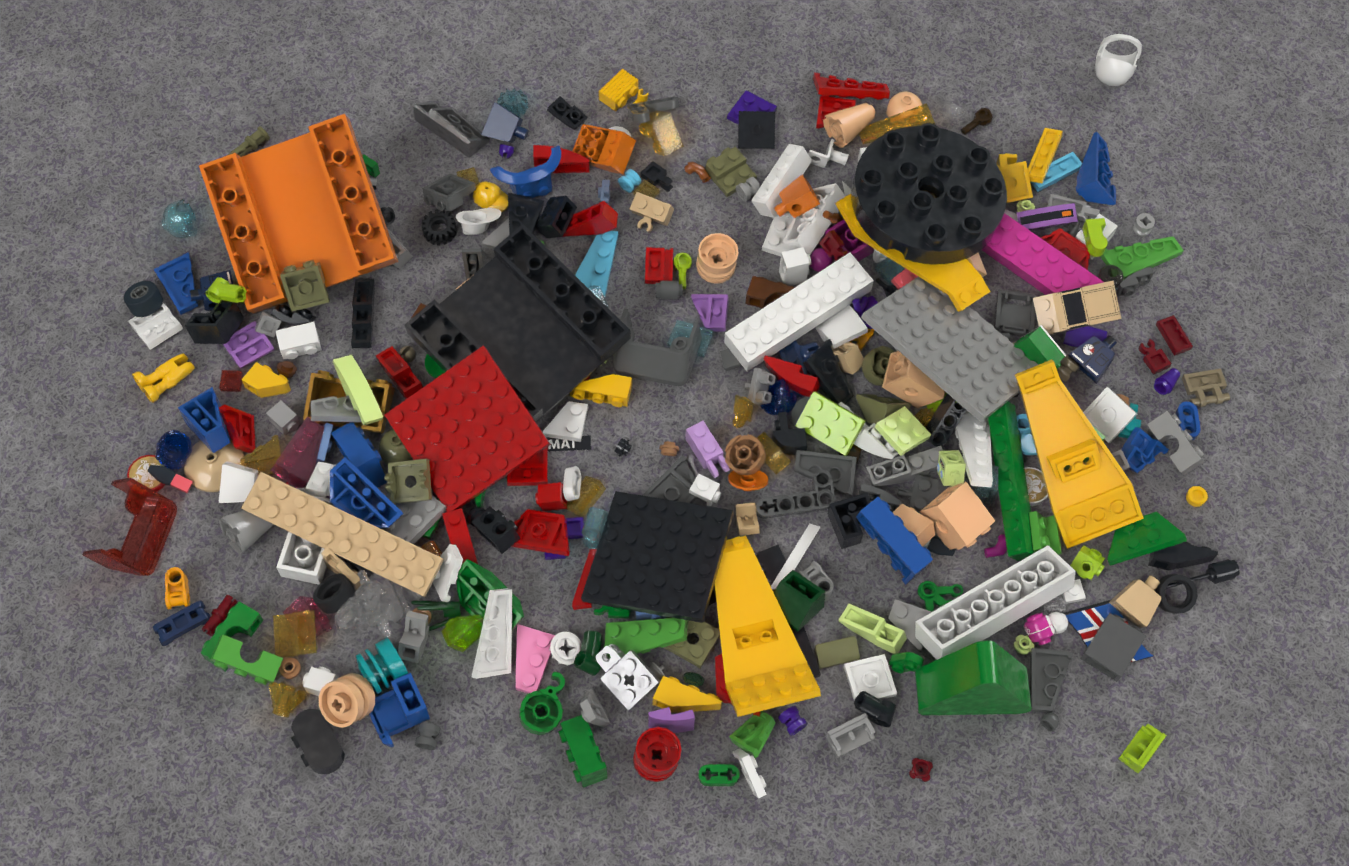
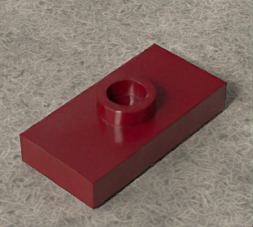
M1174 315L1157 321L1155 325L1174 356L1192 349L1193 345Z

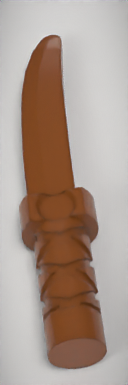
M823 212V217L831 220L834 224L844 220L837 213Z

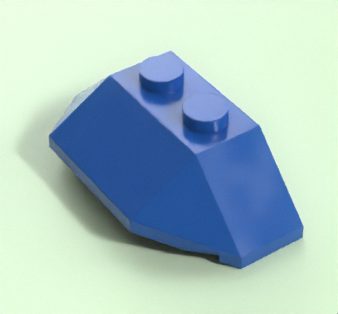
M346 457L330 470V503L334 507L380 529L389 528L403 515V512Z

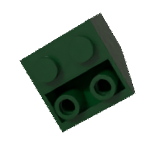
M794 570L779 582L774 591V595L789 626L796 631L804 627L824 608L825 590Z

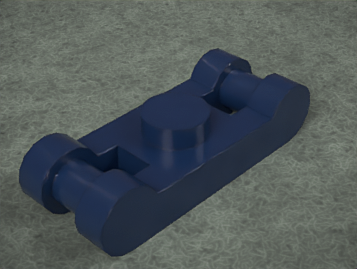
M197 601L153 626L155 634H158L160 637L159 641L162 646L172 643L174 639L207 623L211 616L204 610L205 605L203 601ZM197 613L198 616L192 619L191 615ZM171 626L173 630L167 633L166 629Z

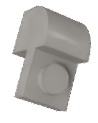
M412 611L407 612L405 630L399 642L398 650L402 660L419 663L428 638L430 627L428 626L429 615Z

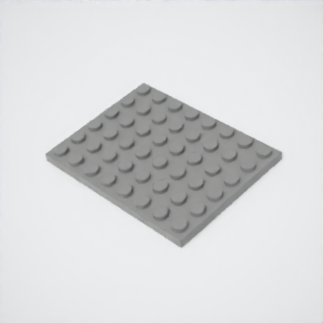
M919 276L865 311L861 316L862 320L980 422H983L1020 392L1015 374L1038 365L1035 361H1030L1021 349L1015 348L1014 344L1007 337L997 331L992 324L984 320L976 311L968 306L958 312L946 293Z

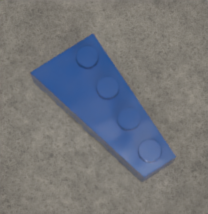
M877 497L856 516L872 539L876 538L878 540L877 545L882 554L889 555L893 569L895 571L900 570L903 574L902 581L905 585L921 573L933 560L930 551L920 545L916 535L906 529L902 519L892 513L886 501Z

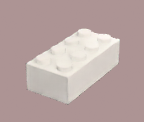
M313 496L323 502L332 505L330 503L329 498ZM288 532L276 567L280 576L319 585L323 580L327 567L321 554L324 548Z

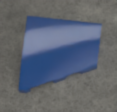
M1138 427L1134 428L1122 447V451L1130 466L1129 470L1135 473L1144 469L1145 465L1154 462V457L1160 452L1166 454L1169 450L1160 441L1152 439Z

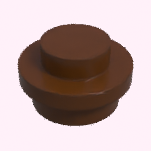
M290 361L280 362L277 365L278 375L282 374L286 378H292L296 374L297 367Z

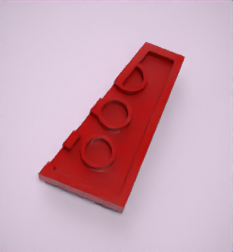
M815 72L813 75L817 93L821 96L837 95L842 98L854 96L859 99L866 97L877 100L889 99L890 91L887 84L863 81L861 84L851 78H847L845 81L839 80L833 75H829V78L820 77V73Z

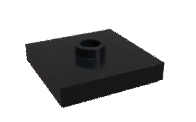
M739 111L738 149H775V112Z

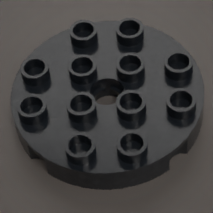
M925 123L921 126L890 130L866 148L858 162L853 178L851 202L855 216L863 230L885 250H899L906 260L917 263L948 264L975 255L991 241L1005 212L1007 191L1002 173L985 147L977 145L958 133L939 128L932 123ZM921 190L931 191L935 193L938 198H933L930 193Z

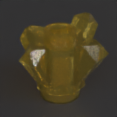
M271 682L268 685L273 703L272 713L278 716L289 718L293 709L307 697L305 690L295 691L296 687L283 682L279 684Z

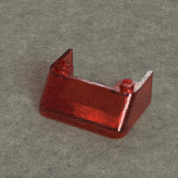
M132 478L112 481L111 485L127 493L124 502L125 508L129 513L135 515L121 551L115 548L106 551L103 549L83 551L82 555L111 570L138 576H149L155 571L176 517L177 506L172 500Z

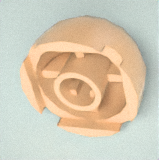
M907 91L899 92L890 99L886 115H888L890 122L897 127L915 126L921 120L923 105L914 93Z

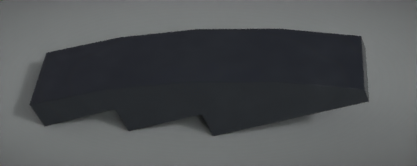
M355 279L351 323L352 348L372 347L374 279Z

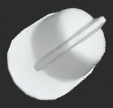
M496 208L462 211L456 215V219L462 225L463 234L477 235L485 232L490 222L499 219L501 211Z

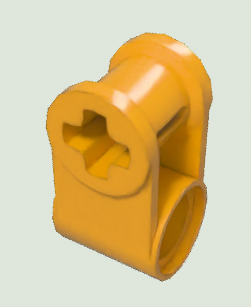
M170 568L165 573L166 607L168 610L176 606L185 605V607L190 606L188 578L180 568ZM181 576L178 582H173L175 577Z

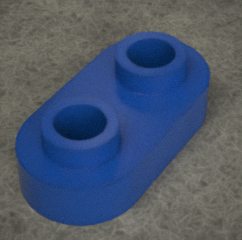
M1182 402L1176 410V415L1182 422L1179 426L1183 431L1185 429L1190 430V435L1193 438L1192 440H1194L1201 430L1198 409L1191 402Z

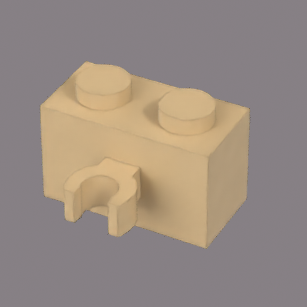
M636 192L630 210L634 214L644 217L638 222L637 227L641 229L642 225L646 223L648 224L646 231L650 233L653 228L652 221L668 226L674 208L670 204Z

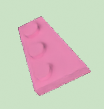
M517 625L516 690L528 694L538 691L551 656V651L549 650L550 641L555 635L523 625Z

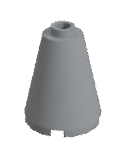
M245 510L223 516L219 520L223 535L225 537L228 535L231 540L229 542L230 546L239 554L245 552L274 525Z

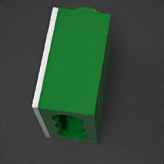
M1042 325L1014 343L1015 348L1021 349L1030 361H1035L1038 365L1053 360L1056 368H1059L1061 366L1060 361L1066 356Z

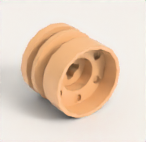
M715 233L706 236L700 242L696 267L697 272L704 280L716 284L723 283L733 276L738 258V246L735 241L728 235Z

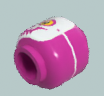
M1037 613L1026 618L1027 622L1024 624V629L1031 642H1038L1039 645L1049 643L1051 641L1050 637L1055 634L1050 617Z

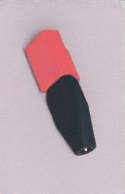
M150 465L148 468V472L157 481L165 485H171L185 493H188L193 485V481L176 474L175 471L167 467Z

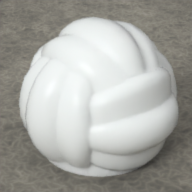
M1053 612L1048 615L1055 629V634L1063 633L1067 629L1068 619L1065 614Z

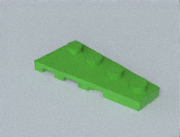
M1172 236L1150 240L1149 243L1144 244L1139 242L1128 247L1117 246L1111 250L1105 249L1100 257L1119 283L1139 270L1147 267L1153 268L1182 255L1184 250Z
M666 618L606 623L604 647L615 644L626 655L630 650H633L636 654L651 652V649L657 647L663 648L687 640L688 620Z

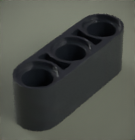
M949 394L944 397L926 426V429L931 434L930 438L926 441L936 447L943 446L947 442L966 412V409L959 403L954 405L956 400Z

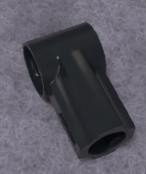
M866 691L860 692L855 697V709L873 718V723L883 727L891 726L896 710L894 703L880 700Z

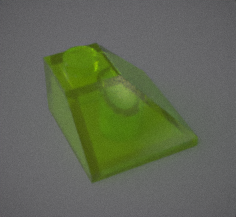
M472 615L450 619L441 631L446 644L463 653L480 638L484 617Z

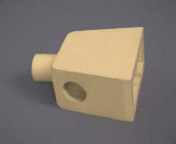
M1149 576L1145 582L1140 579L1133 580L1109 603L1139 628L1147 627L1162 599L1154 591L1160 582L1153 576Z

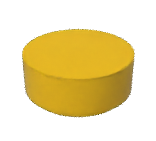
M1193 486L1186 493L1187 502L1194 507L1204 505L1208 498L1206 490L1200 486Z

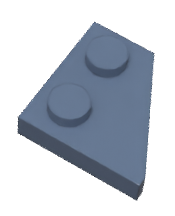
M602 180V187H598V198H600V202L605 201L608 205L610 201V180Z

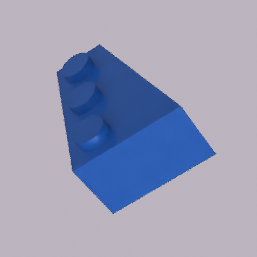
M213 387L181 405L178 409L186 425L212 453H215L231 442L219 411L221 404Z
M350 422L331 432L342 455L377 488L387 483L380 465L382 458L377 450H372L374 447L369 438L364 439L366 436L360 426L357 428L353 422Z

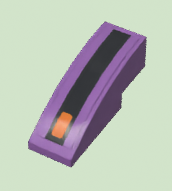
M1075 203L1017 212L1018 223L1030 231L1078 222Z

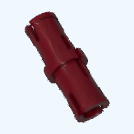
M226 595L217 609H213L211 612L212 616L202 627V631L205 632L207 630L206 634L213 636L217 626L225 621L229 610L237 604L236 599L232 601L233 597Z

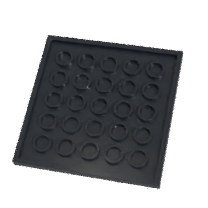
M615 491L581 596L582 602L703 623L732 523L733 510Z

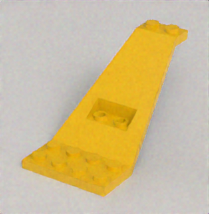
M851 194L835 203L856 238L946 293L958 312L990 293L982 276L967 259L948 264H923L906 260L899 250H885L863 230L855 216Z
M1049 360L1015 374L1052 512L1065 547L1067 549L1144 519L1131 481L1060 380L1054 361ZM1086 457H1089L1087 462H1083ZM1066 465H1070L1068 470H1064Z
M746 535L726 540L714 584L726 690L737 717L821 696L820 688Z

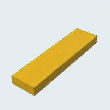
M1049 128L1044 129L1028 166L1030 182L1043 184L1062 138L1063 131Z

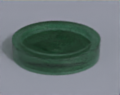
M694 672L684 673L683 680L693 686L703 685L704 678Z

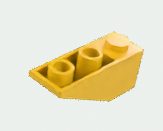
M611 374L583 381L570 392V396L577 400L588 399L598 404L604 402L615 407H627L632 389V378Z
M671 676L668 678L662 677L653 696V705L662 709L669 707L671 713L693 710V712L720 710L722 701L719 700L718 696L712 693H702L699 688L693 685L686 686L681 684L677 678Z

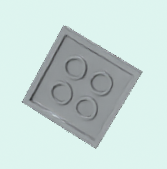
M406 478L405 483L407 487L412 488L416 485V482L411 478ZM388 492L385 496L390 500V493ZM432 496V500L394 504L403 512V515L389 528L382 530L415 544L440 519L442 514L446 512L447 507L434 496Z

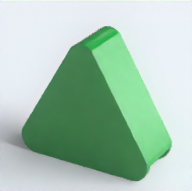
M994 641L975 642L915 671L918 713L921 715L1023 714L1032 710L1027 667Z

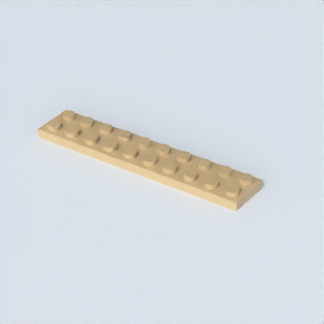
M260 472L241 508L324 549L328 547L334 554L423 597L426 596L444 561L443 558L263 472Z

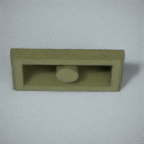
M856 636L817 644L814 648L819 669L860 660Z

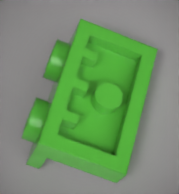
M1038 511L1029 512L1033 551L1037 552L1048 545L1058 555L1061 554L1059 528L1054 515L1043 517Z

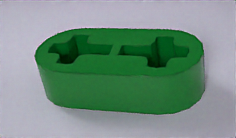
M707 764L700 768L698 778L704 786H733L739 781L740 773L734 765ZM709 770L710 774L718 776H711L710 780H706V777L702 775ZM730 770L736 776H733L732 780H728L727 776L720 775H725Z

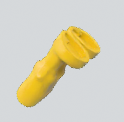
M182 353L161 364L149 375H144L137 371L132 376L149 401L154 403L166 389L176 386L195 367L191 362H187L188 357ZM163 379V380H162L161 382H159L158 384L153 385V384H155L156 382H158L159 380Z

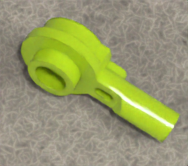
M678 253L673 259V264L679 270V284H682L683 289H686V270L691 267L692 259L687 253Z

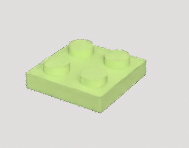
M905 406L875 425L876 430L900 456L925 442L931 436L930 432Z

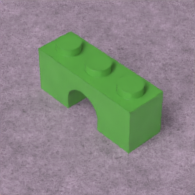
M226 635L219 637L210 661L215 662V667L224 670L227 667L235 670L234 674L245 678L247 675L255 678V682L262 685L274 682L283 660L282 657L263 650L259 653L254 663H247L240 656L243 642Z

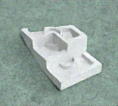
M850 305L816 327L824 342L831 339L833 349L868 333V328Z

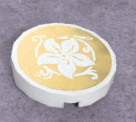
M1026 467L1025 475L1030 506L1040 505L1048 497L1042 471Z

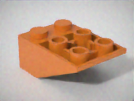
M583 124L572 152L588 158L589 165L623 175L636 140L622 131Z

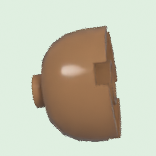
M738 435L730 440L725 448V462L731 470L740 475L748 476L755 474L765 463V448L752 435Z

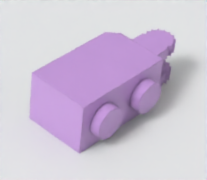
M704 421L686 429V441L704 469L708 468L714 478L719 476L715 464L719 463L724 472L730 470L723 457L721 447Z

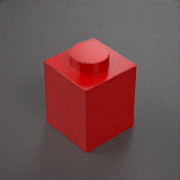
M561 482L538 485L535 500L543 511L567 509V500L564 497L563 484Z

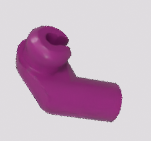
M1005 534L998 536L999 540L994 547L984 548L986 558L1002 556L1006 553Z

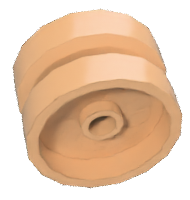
M349 673L327 683L319 694V707L322 715L330 724L336 727L343 728L356 723L358 720L367 717L375 706L373 687L360 674Z

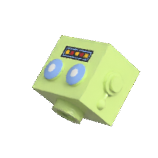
M939 451L937 473L943 486H954L963 483L966 463L960 451Z

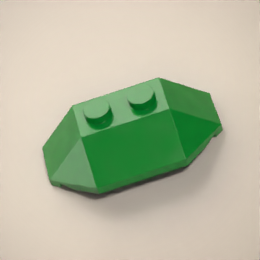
M466 559L458 571L456 580L459 602L482 626L490 590L507 587L491 571ZM512 593L513 631L524 617L520 600Z

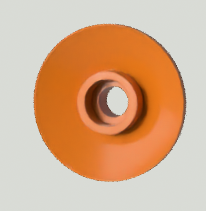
M760 470L748 476L732 471L728 475V481L736 488L752 491L764 488L768 484V476Z

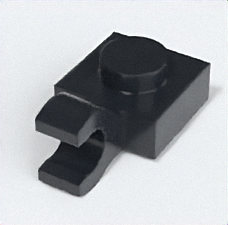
M654 161L640 172L641 177L653 186L659 183L667 192L673 188L670 185L673 180L666 176L667 170Z

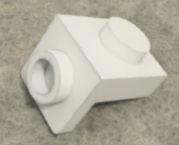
M698 474L689 489V493L706 501L707 506H711L713 502L717 503L721 496V492H719L720 484Z

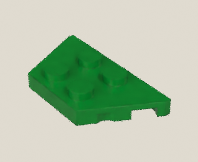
M1158 512L1144 515V519L1115 530L1107 560L1111 566L1186 542L1187 538L1182 531Z

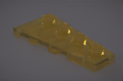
M926 103L869 124L859 135L862 144L874 142L890 130L921 126L925 123L935 124Z

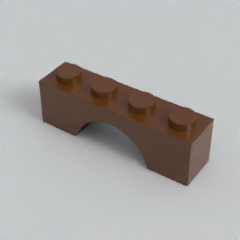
M752 276L745 304L763 309L795 287L785 285L782 282L770 281L764 277Z

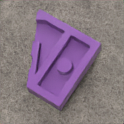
M691 294L692 301L706 331L726 332L728 294Z

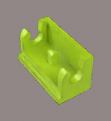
M1150 724L1142 726L1121 754L1119 760L1139 773L1167 735L1161 733Z

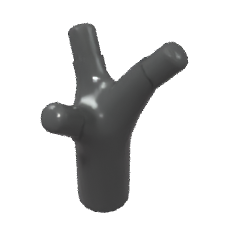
M1079 222L1074 227L1070 223L1068 224V234L1075 237L1083 227L1078 228Z

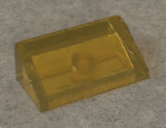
M585 476L581 481L579 499L567 501V510L578 517L584 518L606 488L600 480Z

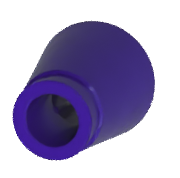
M1172 368L1158 377L1154 384L1156 392L1161 395L1171 393L1180 377V372Z

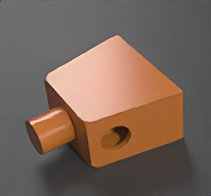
M802 174L779 193L782 202L775 206L774 209L779 217L789 211L792 217L796 218L818 206L820 202L813 188Z

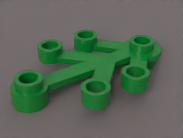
M924 581L919 585L917 592L919 597L925 601V610L933 612V602L942 607L952 601L945 600L940 595L951 594L954 598L962 595L963 587L959 584L936 586L931 581ZM954 588L959 589V590H960V593H958V594L955 593V592L953 591V589H954ZM929 589L931 594H926L924 590Z

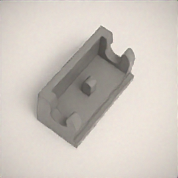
M866 713L828 731L826 739L838 758L874 740L875 730Z

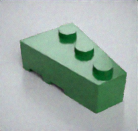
M582 715L561 722V730L558 733L561 742H566L568 750L565 752L569 763L574 762L576 769L573 770L576 782H581L584 788L607 779V767L601 759L600 750L596 746L589 723L584 720Z

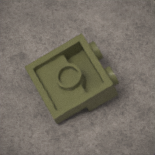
M736 146L732 149L729 147L724 149L720 156L717 158L712 156L706 162L705 169L726 197L735 193L736 185L745 183L748 178L754 177L757 180V175L746 164V158Z
M314 260L306 261L302 267L298 268L295 265H290L281 272V281L292 312L330 302L320 262L315 263Z

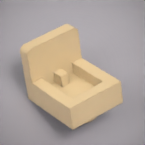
M737 504L735 509L739 536L760 534L756 504Z

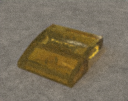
M314 610L273 616L275 655L285 658L317 653Z

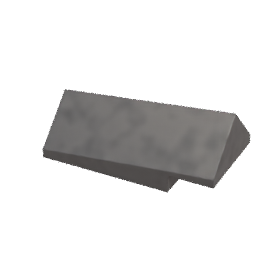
M435 102L414 103L415 121L467 157H472L489 142L486 136L481 135L482 133L452 107L441 108Z

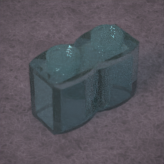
M594 507L588 509L582 529V541L590 549H597L608 517V513L605 510Z

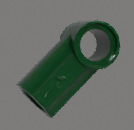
M588 630L584 632L581 651L575 657L574 666L595 676L601 669L596 660V655L600 652L602 634L597 631Z

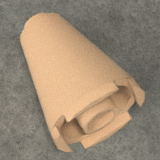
M863 103L825 115L826 119L823 120V124L829 138L833 136L836 140L834 144L839 148L847 146L875 118L874 107L868 103Z

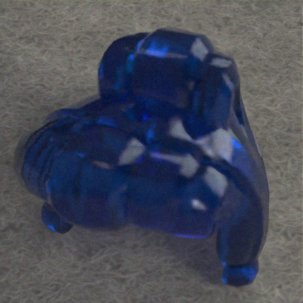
M784 379L775 380L773 385H769L768 392L772 395L771 403L760 405L761 409H764L770 415H778V412L788 413L795 407L797 396L795 393L790 392V388Z
M170 430L164 433L160 440H158L155 458L164 467L171 470L180 469L185 466L187 458L192 453V442L186 434L178 430Z

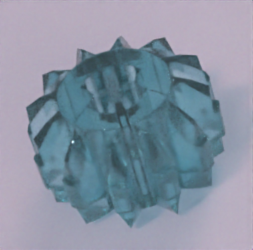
M513 88L512 91L506 89V93L501 92L497 100L498 104H501L519 117L520 114L525 115L526 109H528L527 96L523 94L522 90L516 91Z

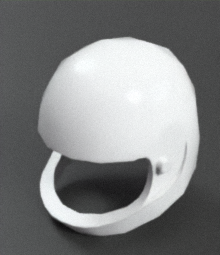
M1114 34L1104 38L1096 56L1095 71L1097 78L1109 86L1124 85L1136 70L1137 65L1135 64L1142 52L1141 42L1132 36L1124 34ZM1124 40L1133 43L1137 47V51L1130 55L1120 56L1108 52L1105 47L1110 42Z

